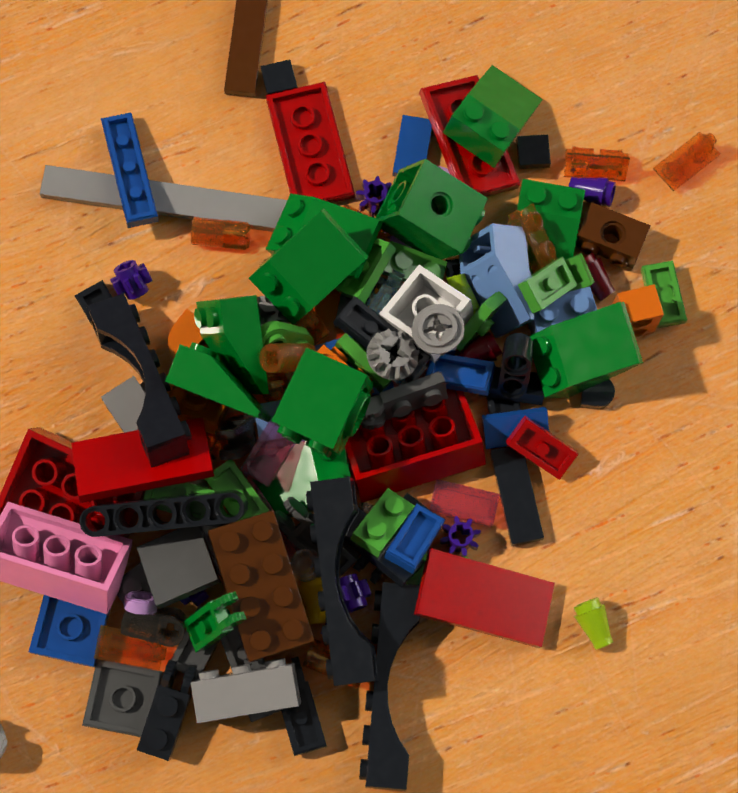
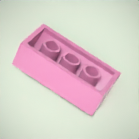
M7 502L0 515V581L108 614L122 583L132 547V540L118 535L92 537L83 532L79 523Z

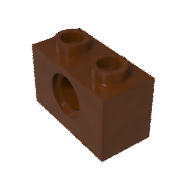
M591 202L578 233L575 246L579 247L580 251L586 255L593 253L595 256L599 255L609 259V262L616 267H629L633 269L651 225ZM613 234L618 238V242L610 243L605 240L603 235Z

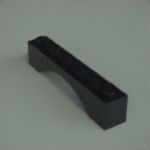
M123 293L87 305L91 323L101 348L128 362L140 375L145 384L146 395L136 424L141 444L151 468L189 455L187 441L192 439L186 420L180 422L178 418L181 415L178 401L175 396L169 397L167 393L171 391L169 383L165 382L167 376L165 372L159 374L157 368H160V362L155 349L148 350L147 345H150L149 336L144 326L138 327L137 323L140 322V317L135 304L129 305Z
M351 477L310 482L311 490L306 491L308 510L314 512L315 524H310V535L312 543L318 546L319 557L314 558V569L316 577H321L323 591H318V603L320 611H325L327 625H322V637L324 645H329L331 659H326L327 677L329 680L333 679L334 686L379 681L375 646L361 633L352 620L344 602L340 584V559L343 544L351 524L359 513L355 480Z
M383 582L382 591L375 590L374 611H380L379 624H372L371 643L377 644L376 661L379 681H374V691H367L365 711H372L371 725H364L362 745H368L369 750L368 759H361L359 779L366 780L365 788L407 790L409 754L400 742L392 724L388 706V680L398 649L407 635L419 624L420 616L414 615L420 585L405 584L401 588L397 583Z

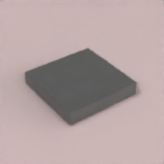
M202 526L179 528L137 547L155 605L159 609L221 583Z
M97 659L82 726L141 737L157 687L161 685L164 672Z

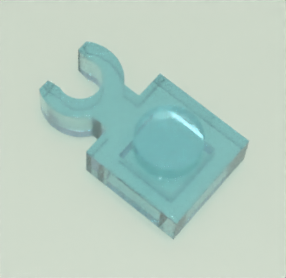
M392 270L386 284L383 283L377 294H371L366 305L379 315L404 284L402 280L405 274Z

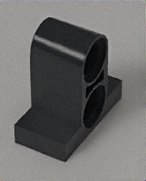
M514 333L506 338L500 367L495 368L488 396L480 394L478 396L536 405L543 404L544 393L538 373L531 372L534 347L531 337L523 333Z

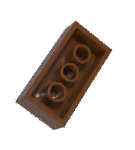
M274 510L208 530L226 593L236 592L238 600L230 605L232 612H244L246 620L237 625L248 662L314 641Z

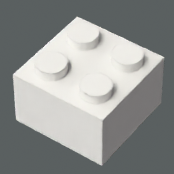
M418 265L379 315L398 331H403L406 337L412 339L411 328L413 320L427 306L444 304L454 308L461 315L464 326L473 316L474 312L471 299L421 265ZM436 319L435 328L429 334L435 333L436 338L441 341L443 331L448 330V328H442L438 319ZM431 354L429 360L435 363L441 355Z

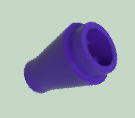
M571 177L569 187L584 189V201L588 203L593 202L600 206L611 207L616 182L609 181V178Z

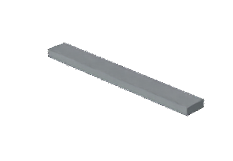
M45 165L40 189L41 198L123 210L115 175ZM149 180L157 214L162 216L273 232L287 200Z

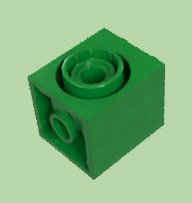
M423 159L399 169L376 219L383 222L381 229L417 251L442 260L467 251L472 242V231L485 215V209L483 208L488 198L429 160Z
M306 347L271 421L279 427L277 433L281 434L282 437L297 444H300L303 439L309 442L307 446L312 448V451L327 458H330L332 453L341 456L349 437L356 433L366 414L371 399L370 392L373 383L367 374Z

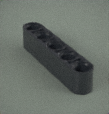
M237 490L101 503L84 510L80 516L79 523L83 532L92 537L236 522L246 514L248 501L243 493ZM230 497L238 501L240 506L238 514L229 515L225 512L223 502L226 498ZM193 501H199L205 506L206 514L204 518H195L191 514L190 505ZM160 504L167 505L171 509L172 518L169 522H163L158 518L157 508ZM127 508H132L138 513L139 520L136 525H130L125 521L124 512ZM94 511L102 513L105 518V525L102 529L94 527L91 523V515Z

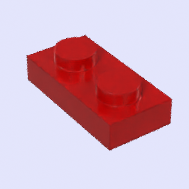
M526 416L522 418L506 440L508 446L559 480L579 455L577 450Z

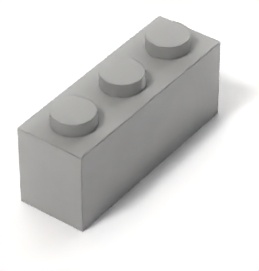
M285 658L265 661L266 667L253 670L252 664L232 667V673L219 675L218 669L198 673L199 679L190 682L197 723L299 706L301 698L295 663L286 664Z

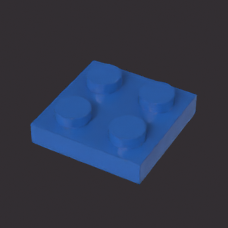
M44 595L29 653L95 668L110 610L108 614H104Z

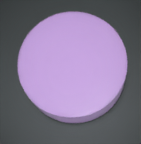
M132 591L125 595L124 609L127 612L139 615H149L157 612L152 593Z

